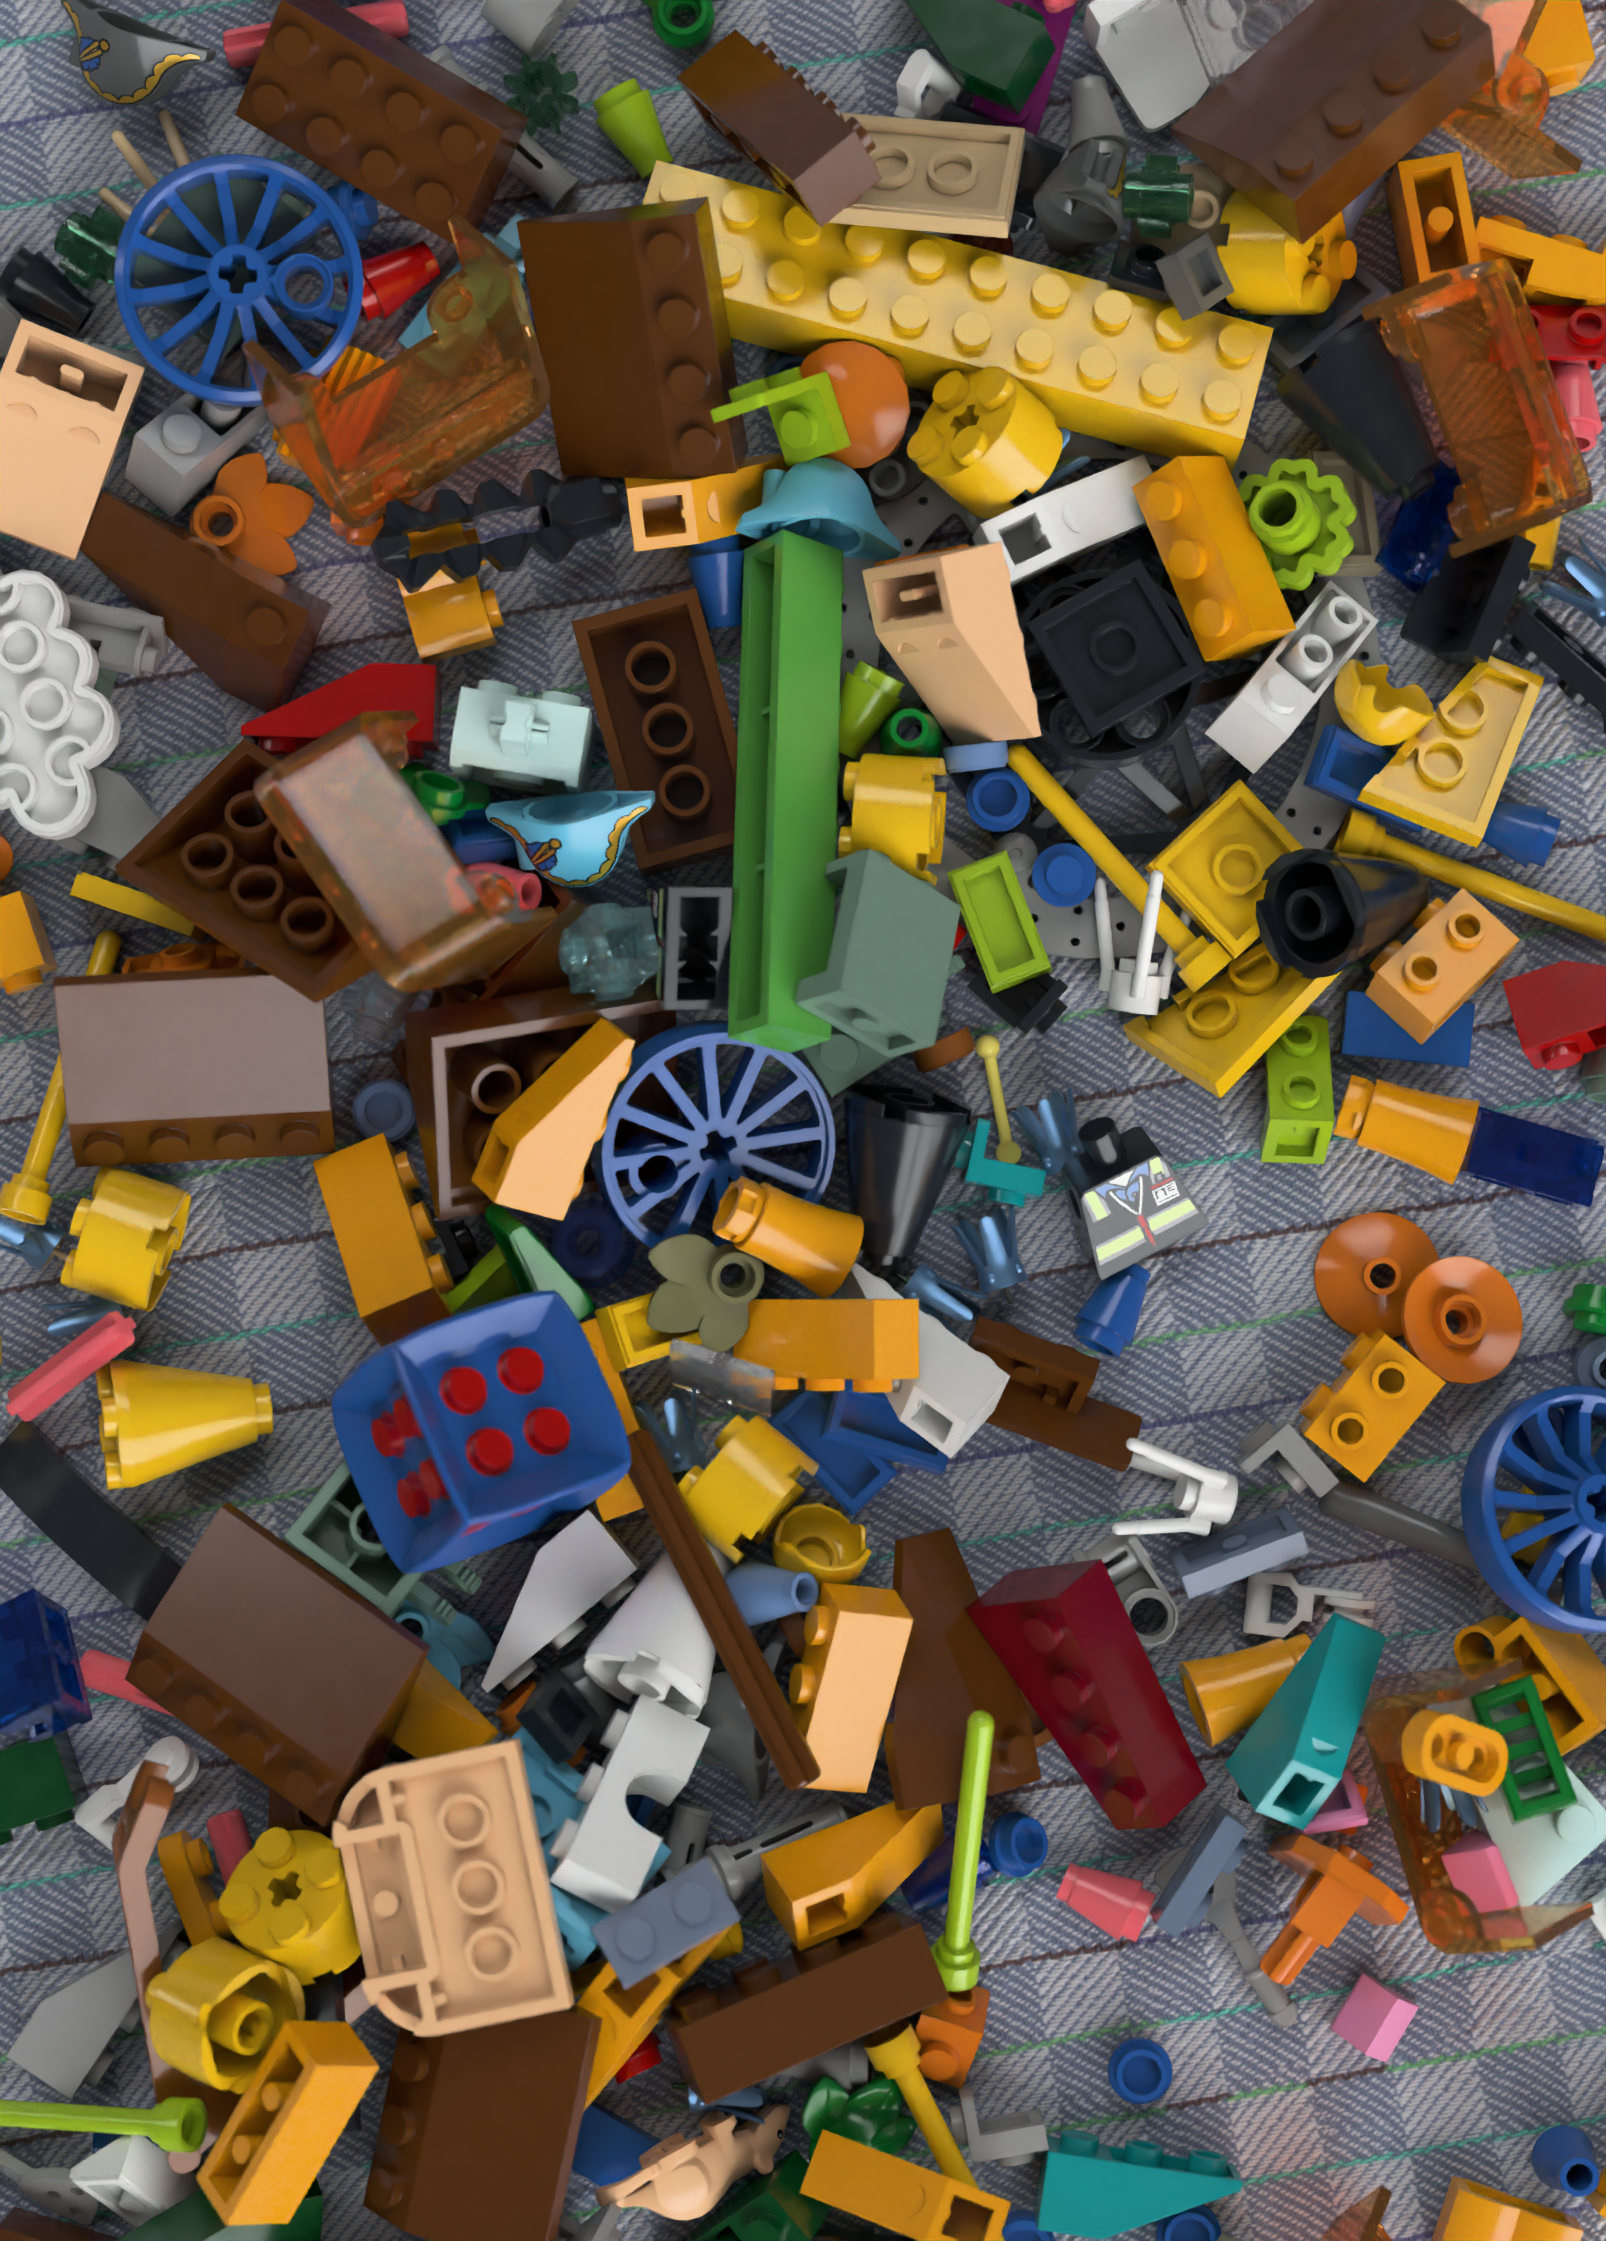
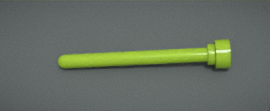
M982 1710L972 1713L967 1723L945 1931L930 1948L946 1990L953 1992L965 1991L976 1985L981 1959L980 1952L975 1947L974 1940L970 1937L994 1730L992 1716Z
M172 2096L163 2103L155 2105L153 2109L0 2099V2126L150 2136L154 2143L159 2144L163 2150L170 2152L193 2153L197 2151L206 2137L208 2128V2115L204 2103L198 2098Z

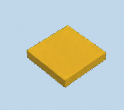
M1239 779L1144 868L1150 874L1155 870H1160L1163 873L1162 887L1201 930L1213 942L1216 940L1234 960L1260 936L1255 913L1256 901L1264 899L1268 880H1261L1265 870L1281 855L1304 848Z

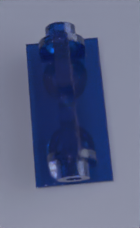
M1439 459L1441 464L1432 473L1437 482L1416 499L1408 503L1401 502L1376 556L1375 562L1414 594L1417 593L1420 584H1427L1431 576L1439 575L1442 569L1441 561L1455 533V530L1447 523H1451L1452 520H1461L1472 494L1477 492L1480 486V482L1476 478L1479 469L1468 461L1457 460L1453 468H1450Z

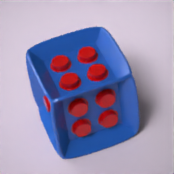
M555 1290L535 1291L509 1297L451 1316L410 1333L396 1343L383 1347L368 1356L342 1380L332 1395L333 1422L352 1478L381 1543L389 1557L404 1574L441 1568L528 1535L546 1526L559 1516L573 1513L593 1502L623 1479L631 1465V1453L627 1434L613 1395L579 1321L566 1301Z

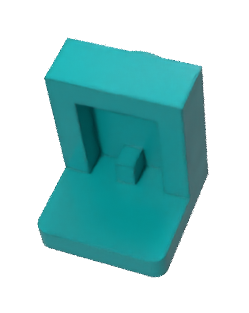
M978 1118L975 1121L973 1132L967 1131L954 1161V1167L965 1169L962 1184L988 1189L987 1201L1024 1208L1026 1198L1038 1199L1041 1197L1046 1171L984 1158L991 1120Z

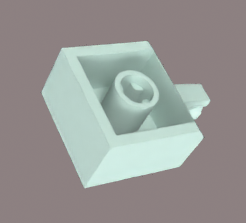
M479 680L478 689L461 686L449 766L458 778L473 779L484 782L487 786L545 796L587 792L598 727L590 708L580 706V697L557 691H543L542 700L516 695L518 689L516 686L492 680Z

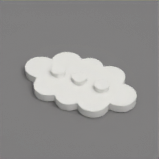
M0 569V811L10 808L19 824L40 838L61 840L73 837L84 829L95 813L97 793L89 770L110 757L118 744L121 729L119 716L110 700L93 689L100 666L97 652L88 640L73 630L68 629L71 615L68 598L59 585L38 571L22 569L3 575Z

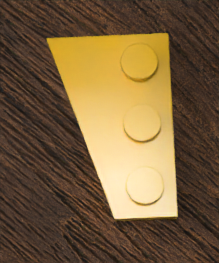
M1492 656L1489 657L1487 663H1477L1438 705L1434 712V718L1415 735L1406 740L1378 775L1375 774L1365 785L1357 800L1477 848L1490 821L1545 677Z
M1262 942L1230 961L1227 973L1200 988L1195 993L1187 987L1173 995L1172 998L1175 1004L1158 1013V1015L1146 1020L1141 1014L1123 1025L1129 1041L1221 1099L1341 972L1312 980L1300 977L1304 974L1292 967L1283 968L1274 961Z

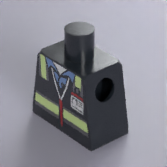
M731 885L647 886L644 974L663 1010L728 1009L733 893ZM678 977L691 979L694 982L678 983Z
M1098 1117L1088 1121L1079 1129L1078 1138L1085 1152L1065 1162L1061 1168V1173L1078 1244L1101 1280L1210 1225L1203 1211L1142 1127H1133L1120 1134L1112 1118Z

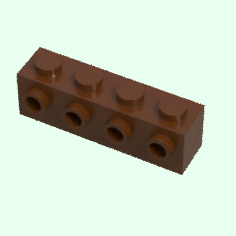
M735 29L676 77L704 123L820 227H823L845 208L855 204L864 192L882 179L869 156L876 149V146L864 127L854 117H850L845 121L837 106L823 91L814 95L811 87L799 71L793 66L785 70L776 54L763 41L754 46Z

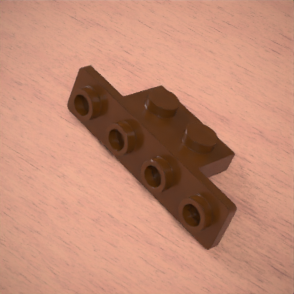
M979 1316L967 1345L977 1352L984 1353L990 1357L997 1367L1010 1375L994 1412L985 1422L1117 1471H1126L1133 1456V1451L1127 1448L1126 1442L1130 1438H1138L1142 1418L1137 1414L1087 1396L1095 1380L1100 1360L1080 1353L1071 1346L1055 1344L1020 1331L1008 1323L995 1322Z

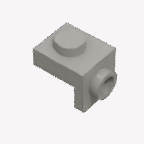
M971 2083L963 2084L962 2089H959L961 2104L949 2106L955 2142L957 2145L968 2143L972 2164L997 2159L1000 2166H1018L1034 2161L1036 2159V2152L1049 2150L1045 2124L1040 2109L977 2120Z

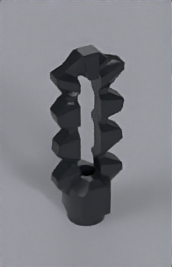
M539 468L530 470L525 476L520 496L493 478L478 485L475 489L472 504H466L456 491L449 489L436 490L432 496L427 513L399 500L387 501L383 507V526L373 540L371 547L378 568L398 578L407 592L411 594L418 592L439 570L458 584L468 581L476 575L480 569L481 562L485 559L499 572L516 571L530 547L551 564L561 562L577 541L600 536L606 530L620 526L622 521L621 501L617 488L609 477L599 478L593 475L563 482ZM539 506L538 520L541 529L536 532L519 533L496 538L482 544L473 543L450 548L441 553H427L413 559L409 557V550L411 548L407 535L409 533L417 531L426 532L436 527L455 523H468L487 516L510 511L519 512L527 508Z

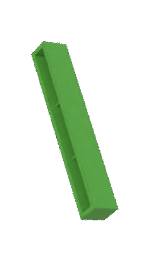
M782 529L744 549L728 1038L792 1053L831 1040V1024L796 1005L795 999L799 980L827 971L834 937V901L837 894V885L826 879L824 874L827 863L836 860V838L839 829L837 820V785L840 772L838 746L839 717L842 709L840 669L843 640L841 638L842 598L845 591V583L843 580V550Z

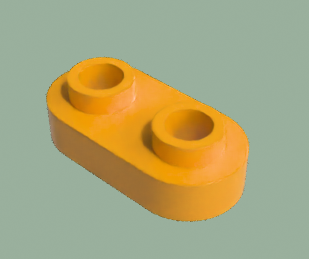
M1426 1709L1418 1712L1411 1718L1401 1735L1400 1746L1403 1762L1408 1771L1418 1777L1458 1791L1477 1796H1487L1498 1788L1505 1776L1508 1763L1506 1743L1498 1732L1451 1714Z
M181 1830L159 1839L157 1849L160 1864L192 1947L210 1937H220L230 1942L229 1937L234 1934L229 1929L226 1919L220 1912L219 1899H216L208 1878L209 1875L214 1873V1866L204 1840L201 1837L193 1840L186 1830Z

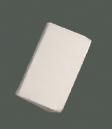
M123 2135L72 2167L69 2178L73 2180L72 2182L136 2228L202 2189L196 2180V2175L192 2172L177 2173L169 2167L166 2153L144 2136Z

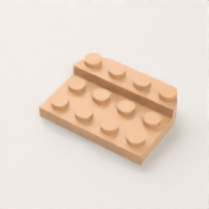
M520 1738L398 1764L395 1762L364 1776L350 1790L343 1801L338 1819L333 1824L334 1848H341L366 1972V1978L361 1983L370 2005L376 2004L379 2010L391 2021L401 2027L414 2031V2035L418 2036L441 2035L571 2008L574 2004V1998Z

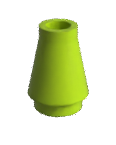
M636 78L617 85L593 102L592 105L599 116L595 123L636 168L642 180L651 178L656 160L670 164L675 162L668 149L650 90H642Z
M860 659L853 672L846 670L840 690L842 709L839 717V752L857 760L864 746L903 701L898 698V695L905 683Z

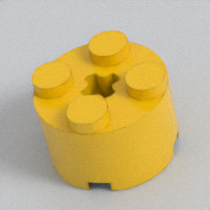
M1237 190L1234 191L1225 204L1220 224H1230L1228 245H1217V254L1235 290L1226 297L1228 303L1234 309H1245L1248 311L1246 315L1259 316L1316 315L1324 313L1335 300L1342 280L1353 277L1357 266V251L1354 243L1351 240H1346V229L1342 211L1301 245Z
M986 366L985 369L965 374L958 370L945 374L936 383L932 392L934 401L923 416L917 432L911 437L907 445L908 456L925 475L972 515L991 519L1015 508L1010 501L1025 489L1034 495L1044 485L1060 457L1063 436L1062 431L1055 426L1054 419H1057L1056 416L1014 376L1002 367Z
M864 753L860 762H847L844 774L845 801H853L852 826H842L838 858L852 855L859 850L870 849L888 856L891 863L913 877L925 880L935 886L938 877L927 871L928 863L941 864L943 854L947 792L934 791V775L946 776L944 759Z
M101 1167L93 1186L92 1200L82 1198L75 1210L70 1226V1235L79 1237L80 1240L77 1249L73 1248L66 1259L61 1274V1285L134 1309L151 1312L160 1300L172 1271L166 1268L173 1251L180 1250L185 1235L192 1201L191 1195L188 1194L189 1191L119 1167Z
M739 1414L736 1415L715 1440L714 1445L721 1451L704 1470L695 1465L678 1484L703 1537L736 1565L748 1557L739 1547L747 1539H752L756 1544L760 1545L773 1531L778 1521L801 1496L805 1489L796 1480L803 1469L814 1477L819 1468V1464L760 1415L755 1416L749 1422Z
M275 1827L263 1832L257 1838L254 1848L243 1857L234 1869L227 1887L219 1899V1909L226 1919L229 1929L247 1950L270 1961L272 1960L275 1964H279L294 1973L301 1986L314 1984L313 1977L322 1975L330 1970L335 1975L348 1968L362 1953L341 1850L338 1847L334 1848L331 1839L314 1831H287L284 1828Z
M210 1937L184 1952L167 1972L160 1973L152 1979L145 1996L146 2005L151 2010L149 2024L151 2041L158 2056L166 2064L216 2089L231 2090L237 2094L245 2093L285 2021H303L305 2015L303 1990L294 1973L279 1964H275L272 1960L270 1961L220 1937Z

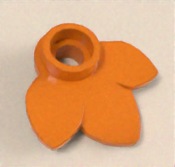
M261 453L242 455L232 459L218 472L213 494L204 497L195 505L189 520L190 533L277 577L284 576L293 572L298 567L294 552L286 539L293 537L306 524L314 508L315 501L311 495L294 486L268 483L267 466ZM221 516H228L233 519V529L226 536H216L212 532L214 521Z

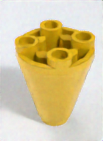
M125 1360L109 1361L95 1372L98 1400H101V1415H98L101 1453H104L107 1490L138 1486L257 1441L258 1435L273 1433V1412L268 1383L253 1384L251 1378Z

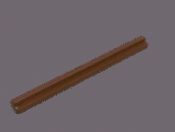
M647 1428L636 1430L627 1435L631 1453V1465L627 1473L786 1788L790 1791L803 1788L821 1776V1768L651 1432Z

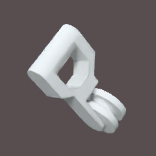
M918 49L912 53L896 82L898 106L894 115L898 118L938 121L942 116L947 101L949 99L956 100L961 84L955 75L926 49ZM926 85H928L930 90L921 105V94Z
M1288 1571L1259 1572L1248 1577L1242 1632L1284 1638L1301 1621L1312 1622L1315 1595H1324L1323 1603L1334 1606L1333 1612H1322V1621L1327 1622L1332 1614L1336 1612L1363 1625L1373 1627L1374 1618L1364 1616L1363 1612L1365 1609H1375L1376 1601L1363 1598V1592L1299 1584L1293 1574ZM1273 1585L1289 1586L1298 1598L1296 1614L1286 1623L1270 1621Z
M168 1736L154 1743L147 1751L144 1759L117 1784L102 1785L77 1809L74 1818L75 1822L113 1852L111 1842L117 1822L110 1815L119 1807L124 1806L137 1771L145 1759L170 1766L165 1779L169 1780L170 1785L175 1786L174 1793L186 1788L195 1778L199 1770L200 1760L198 1754L180 1738Z

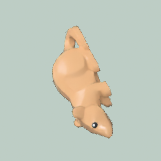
M787 2104L767 2105L754 2114L764 2119L765 2125L747 2120L738 2127H735L737 2121L732 2113L725 2116L723 2112L712 2111L700 2120V2126L703 2131L702 2136L685 2141L682 2133L677 2132L665 2138L639 2156L641 2170L621 2181L596 2189V2201L601 2207L606 2206L610 2201L621 2208L645 2207L665 2218L674 2220H690L701 2217L715 2207L734 2181L745 2176L752 2169H756L764 2175L772 2172L774 2168L773 2156L783 2141L791 2108Z

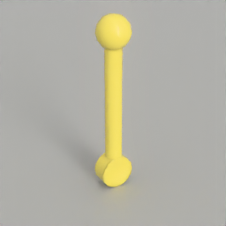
M983 1035L977 1040L975 1050L984 1059L1000 1141L996 1148V1158L998 1161L1016 1164L1021 1157V1149L1016 1142L1012 1141L996 1059L1000 1051V1043L995 1036Z

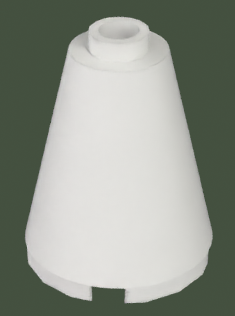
M705 1539L724 1578H726L733 1569L732 1560ZM667 1550L590 1644L584 1658L586 1662L583 1667L597 1685L628 1704L633 1694L640 1696L643 1693L695 1720L707 1702L717 1649Z

